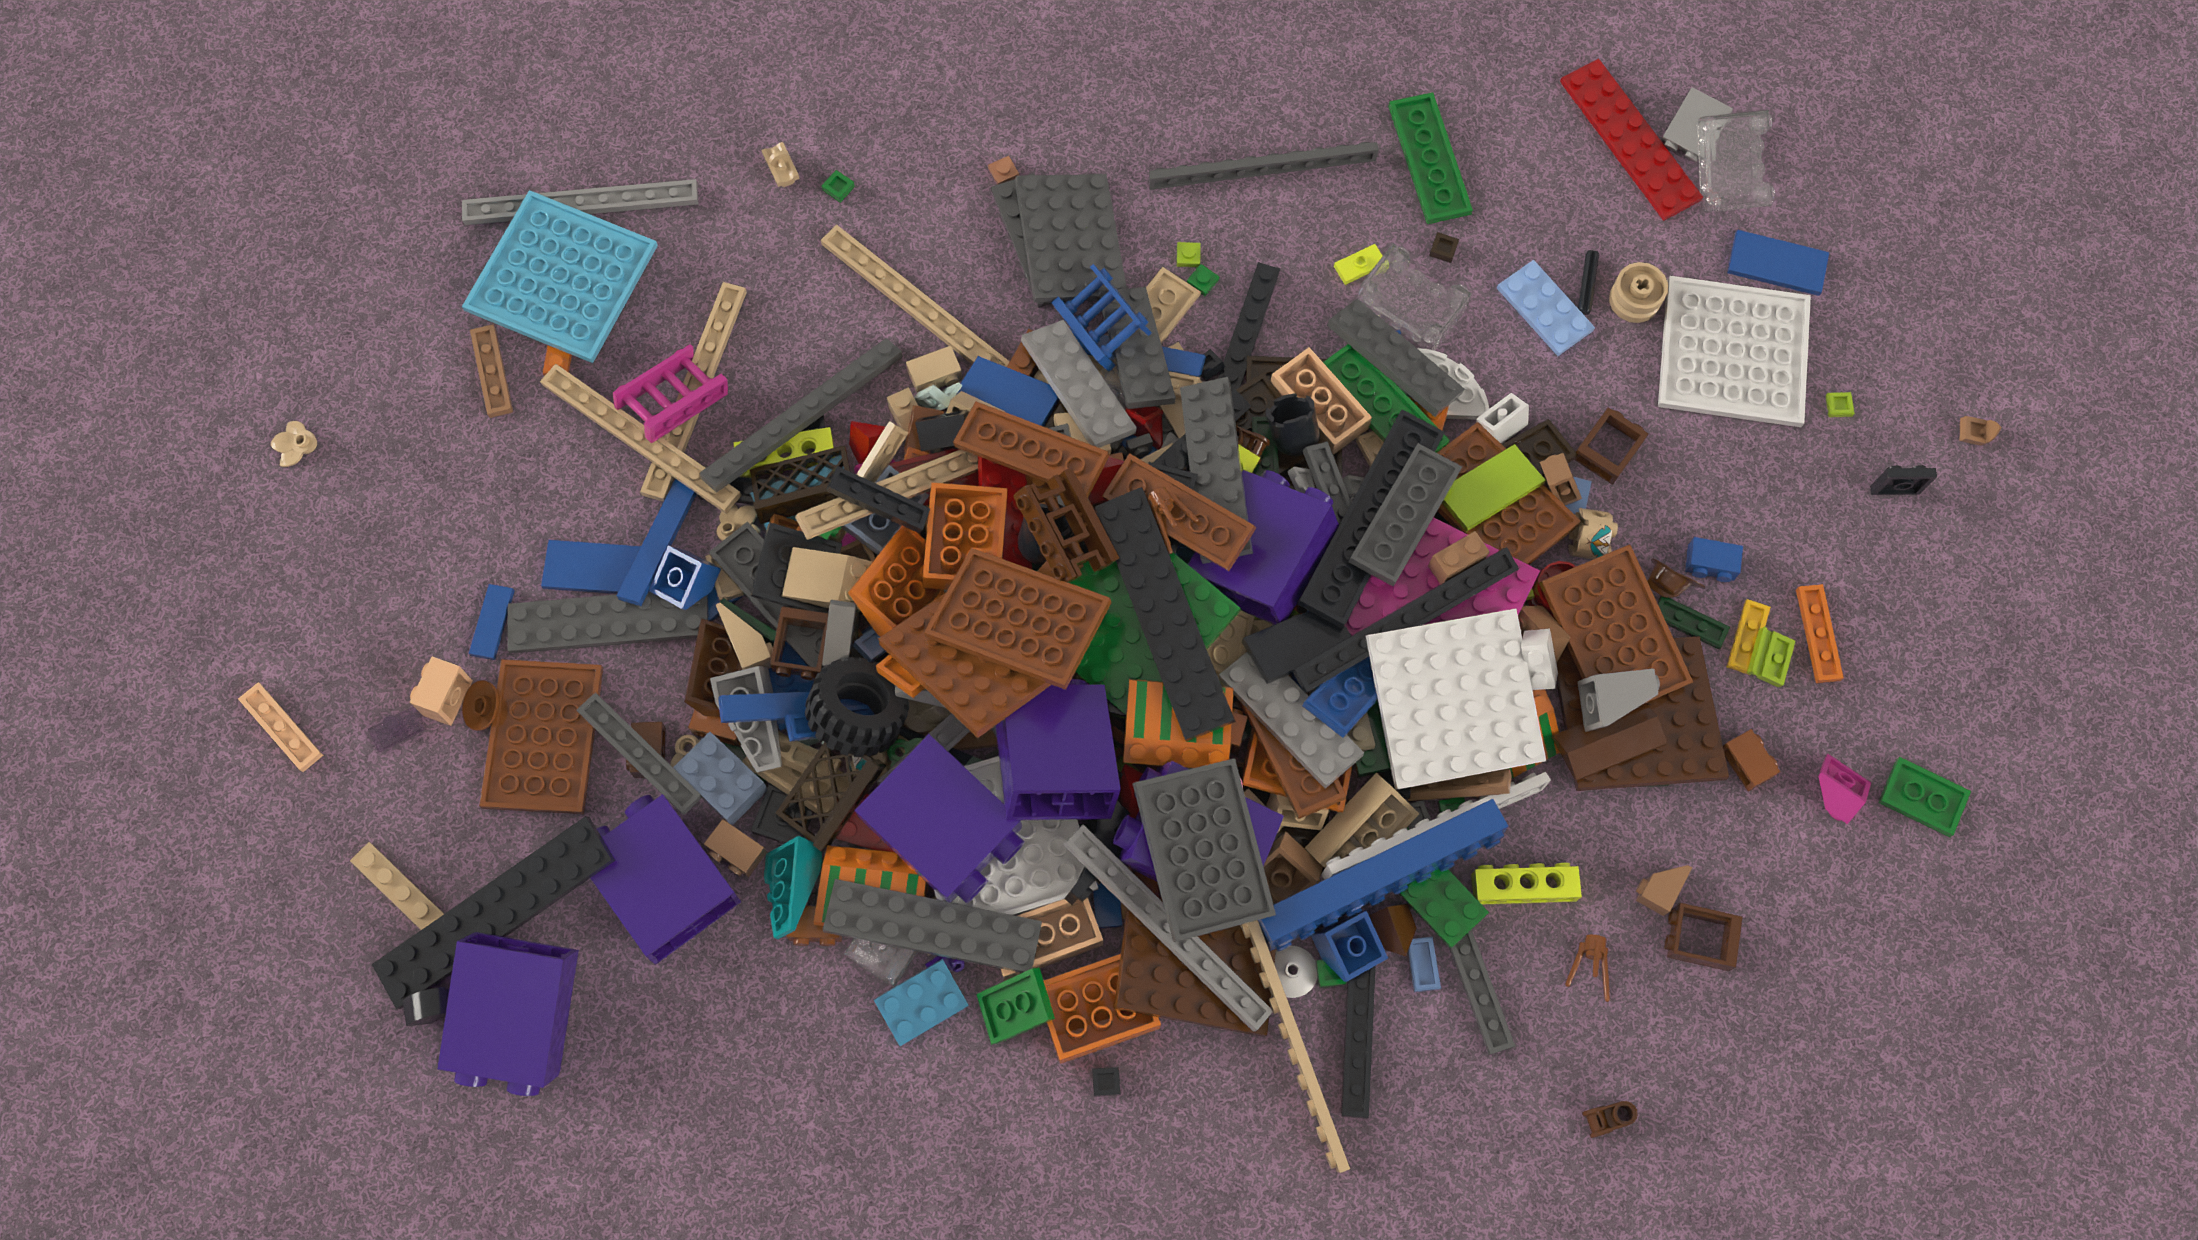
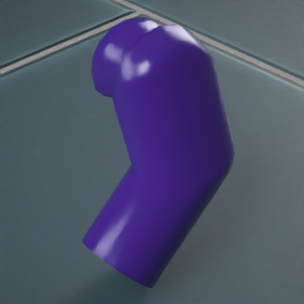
M936 956L925 964L928 968L943 959L948 970L960 972L965 967L964 961Z

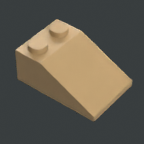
M793 547L782 597L829 608L830 600L855 603L848 592L872 562L849 555Z

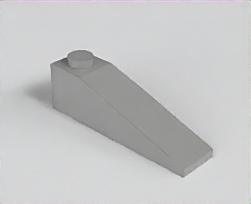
M756 666L710 678L715 703L718 708V698L720 695L773 693L768 667ZM777 720L733 722L728 724L742 744L741 747L756 773L782 767Z

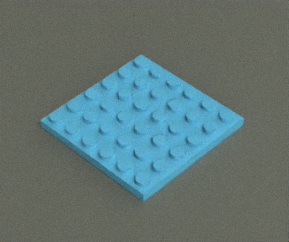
M529 190L462 308L468 313L593 363L658 245L655 240Z

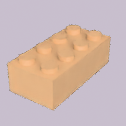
M1310 347L1272 374L1271 382L1281 396L1295 393L1298 398H1306V396L1312 398L1315 404L1320 440L1318 442H1328L1333 455L1368 430L1372 419L1370 414Z
M1088 898L1083 902L1078 899L1073 905L1063 899L1018 915L1019 917L1042 921L1033 968H1043L1103 946V938ZM1000 969L1004 981L1021 974L1020 972Z

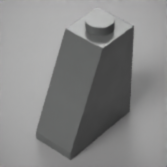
M830 600L822 667L828 664L831 665L833 661L839 659L844 661V658L854 656L855 648L853 645L857 640L860 624L856 603Z

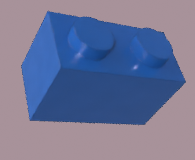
M1694 537L1688 544L1685 572L1692 573V576L1697 578L1711 576L1716 577L1720 582L1734 581L1741 572L1743 546Z

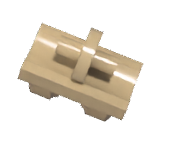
M783 142L773 148L761 150L778 187L789 186L795 180L800 179Z

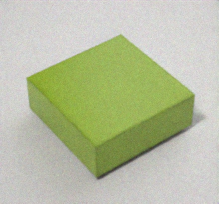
M1851 392L1827 393L1825 395L1829 417H1853L1855 413Z

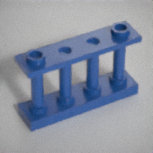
M1093 264L1090 268L1098 277L1071 301L1068 300L1065 303L1058 296L1051 303L1097 362L1110 372L1116 366L1110 358L1113 356V351L1139 328L1148 336L1152 332L1146 326L1149 321L1141 312L1136 314L1110 282L1113 277L1105 268L1099 270ZM1104 284L1109 292L1084 315L1077 317L1075 314L1078 311L1077 308ZM1116 299L1121 306L1094 331L1092 329L1088 331V323ZM1128 313L1133 321L1106 346L1104 344L1100 346V338Z

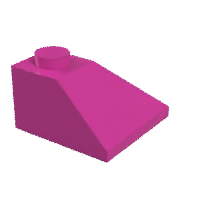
M1827 754L1825 756L1819 773L1825 809L1834 819L1842 820L1848 824L1866 803L1871 782L1831 755Z

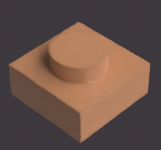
M1009 156L988 165V169L997 185L1014 180L1016 176H1019V172Z

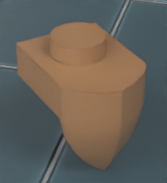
M1965 416L1960 418L1959 441L1981 446L1994 440L2002 427L1996 421Z

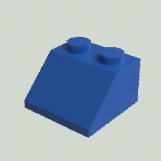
M668 545L649 591L686 610L712 592L721 568L689 551Z
M1361 911L1351 917L1346 915L1340 918L1339 922L1326 929L1322 928L1311 936L1321 959L1344 982L1388 959L1367 911Z

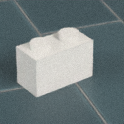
M1510 393L1476 419V423L1479 422L1496 440L1503 444L1528 425L1529 405Z
M1550 629L1524 631L1521 650L1523 661L1528 665L1532 690L1555 689L1558 670Z

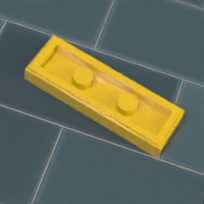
M1749 599L1745 600L1727 668L1747 674L1758 631L1766 626L1770 606Z

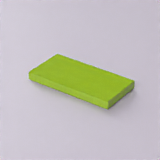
M1514 444L1456 479L1442 504L1467 532L1542 486L1545 479Z

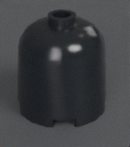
M1295 393L1284 395L1274 400V406L1266 409V417L1274 444L1281 453L1288 456L1304 455L1303 450L1306 447L1316 445L1320 440L1315 404L1310 396L1298 398Z
M1039 504L1045 515L1050 513L1046 504ZM1065 516L1054 519L1063 539L1070 538L1072 529ZM1023 518L1017 538L1018 549L1029 562L1043 565L1047 560L1041 553L1033 533L1030 532L1025 518Z

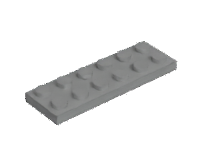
M1064 320L1022 335L1021 342L1090 445L1100 448L1135 434L1137 427Z
M1248 652L1219 674V680L1226 687H1233V694L1324 788H1327L1363 757L1364 752L1347 735L1342 738L1302 706L1309 696L1288 675L1267 684Z

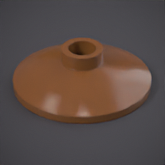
M479 680L473 683L465 694L462 714L466 725L472 730L481 731L486 729L496 717L499 699L497 690L491 682Z

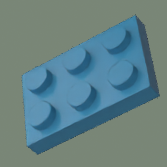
M943 959L873 999L899 1046L969 1006Z

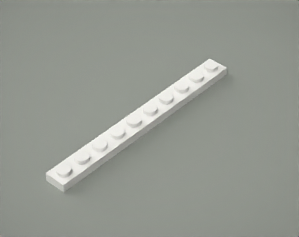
M1546 772L1539 775L1532 773L1523 778L1521 783L1515 784L1511 782L1510 794L1484 795L1474 803L1472 800L1466 801L1453 812L1450 809L1445 810L1432 821L1424 819L1418 822L1413 829L1407 830V828H1403L1393 834L1392 838L1387 840L1385 837L1377 839L1371 844V847L1366 849L1358 847L1343 859L1340 856L1335 857L1326 863L1327 866L1321 875L1326 880L1491 799H1494L1498 808L1501 809L1542 791L1551 780Z

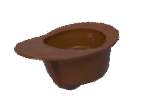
M1651 559L1655 566L1647 582L1650 588L1659 595L1666 598L1677 597L1690 585L1705 589V586L1675 572L1656 559Z

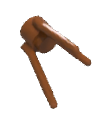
M1159 487L1149 494L1148 499L1152 503L1151 510L1155 515L1168 553L1172 554L1173 551L1160 513L1165 514L1172 527L1177 526L1170 513L1174 507L1173 503L1194 522H1197L1198 518L1177 498L1174 492L1169 493L1165 487Z
M1586 935L1585 942L1579 943V950L1565 985L1567 987L1571 985L1583 954L1586 953V958L1593 960V977L1598 976L1599 960L1602 962L1604 999L1606 1002H1609L1607 939L1600 935Z

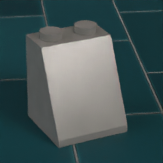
M1692 87L1663 135L1662 141L1665 142V147L1672 151L1679 149L1685 152L1684 156L1693 162L1698 160L1703 162L1730 118L1733 108Z
M1655 669L1598 674L1578 681L1585 732L1610 725L1658 695L1660 682L1658 676L1655 675Z

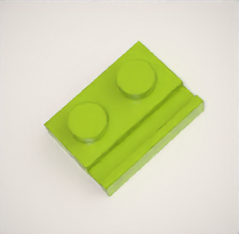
M1766 627L1760 628L1747 674H1753L1758 679L1776 687L1784 686L1796 641L1775 631L1771 632Z

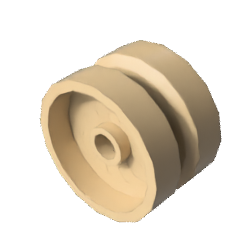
M1637 262L1629 264L1621 270L1610 291L1609 302L1611 308L1618 317L1628 322L1641 323L1648 321L1656 315L1668 294V282L1665 275L1657 267L1649 263Z

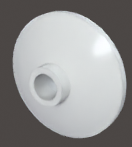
M1289 946L1279 952L1276 950L1275 968L1286 997L1296 998L1307 994L1314 987L1318 977L1316 963L1312 955L1298 946ZM1295 966L1297 974L1291 975L1288 972V967Z

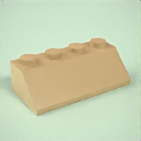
M1376 773L1344 806L1343 813L1338 812L1305 849L1326 868V863L1335 857L1340 856L1343 859L1358 847L1366 849L1371 847V844L1379 838L1385 837L1386 840L1392 838L1394 833L1407 828L1419 813Z

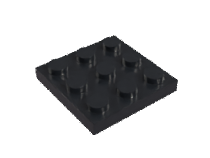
M769 523L750 596L794 609L826 613L827 608L782 597L793 547L840 554L842 543L829 539L826 540L819 536L807 540L801 531Z

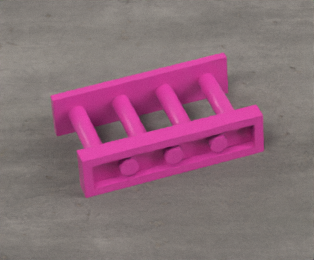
M691 344L677 350L669 358L629 383L619 386L613 392L614 408L616 410L628 405L645 421V438L650 443L655 442L728 395V381L725 376L719 374L715 378L710 379L692 362L694 351ZM686 368L702 386L691 391L675 374ZM667 380L683 398L672 403L656 386ZM647 392L664 410L656 415H652L636 398Z

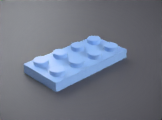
M1534 260L1497 286L1499 292L1557 356L1561 355L1595 329L1593 324Z

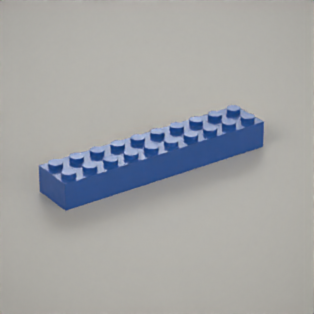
M1494 799L1486 801L1274 904L1276 915L1258 920L1269 951L1277 949L1278 952L1291 946V941L1298 937L1301 940L1309 938L1315 934V929L1321 926L1325 929L1338 923V918L1345 914L1348 917L1354 916L1362 911V906L1368 903L1374 906L1385 900L1384 896L1390 892H1393L1395 895L1401 893L1408 888L1409 883L1415 880L1417 883H1421L1431 877L1430 873L1438 869L1441 872L1446 871L1455 865L1454 862L1463 858L1466 861L1477 855V850L1486 847L1488 850L1501 843L1500 839L1504 837L1508 824Z

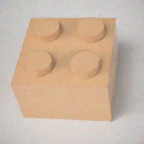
M431 657L429 663H426L422 669V678L418 686L413 688L409 703L423 716L452 726L473 680L460 666Z

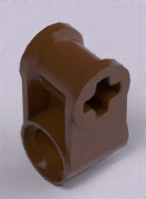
M1236 425L1237 436H1239L1238 444L1261 457L1265 447L1269 446L1270 440L1263 435L1250 432Z
M1621 1101L1584 1111L1582 1115L1587 1118L1592 1132L1590 1137L1595 1138L1633 1124L1637 1119L1638 1112L1635 1105L1631 1102ZM1619 1107H1623L1628 1111L1629 1118L1627 1121H1622L1617 1116Z

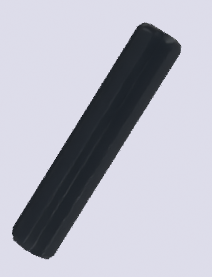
M1588 250L1585 255L1578 309L1584 315H1589L1592 310L1599 252Z

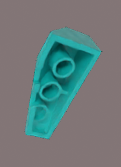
M801 836L793 838L766 854L764 881L770 888L767 899L773 906L770 918L775 939H780L795 931L821 871L823 863L822 851L813 846L814 842Z

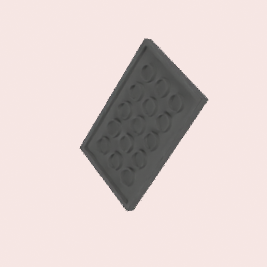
M1107 174L1016 176L1015 186L1034 303L1052 302L1058 296L1064 302L1071 301L1098 277L1090 268L1093 264L1099 270L1103 268L1107 270L1113 277L1110 282L1116 289H1127ZM1103 284L1086 301H1099V291H1107V287Z
M1235 758L1133 783L1173 942L1276 915Z

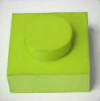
M1177 242V267H1198L1200 265L1201 243Z

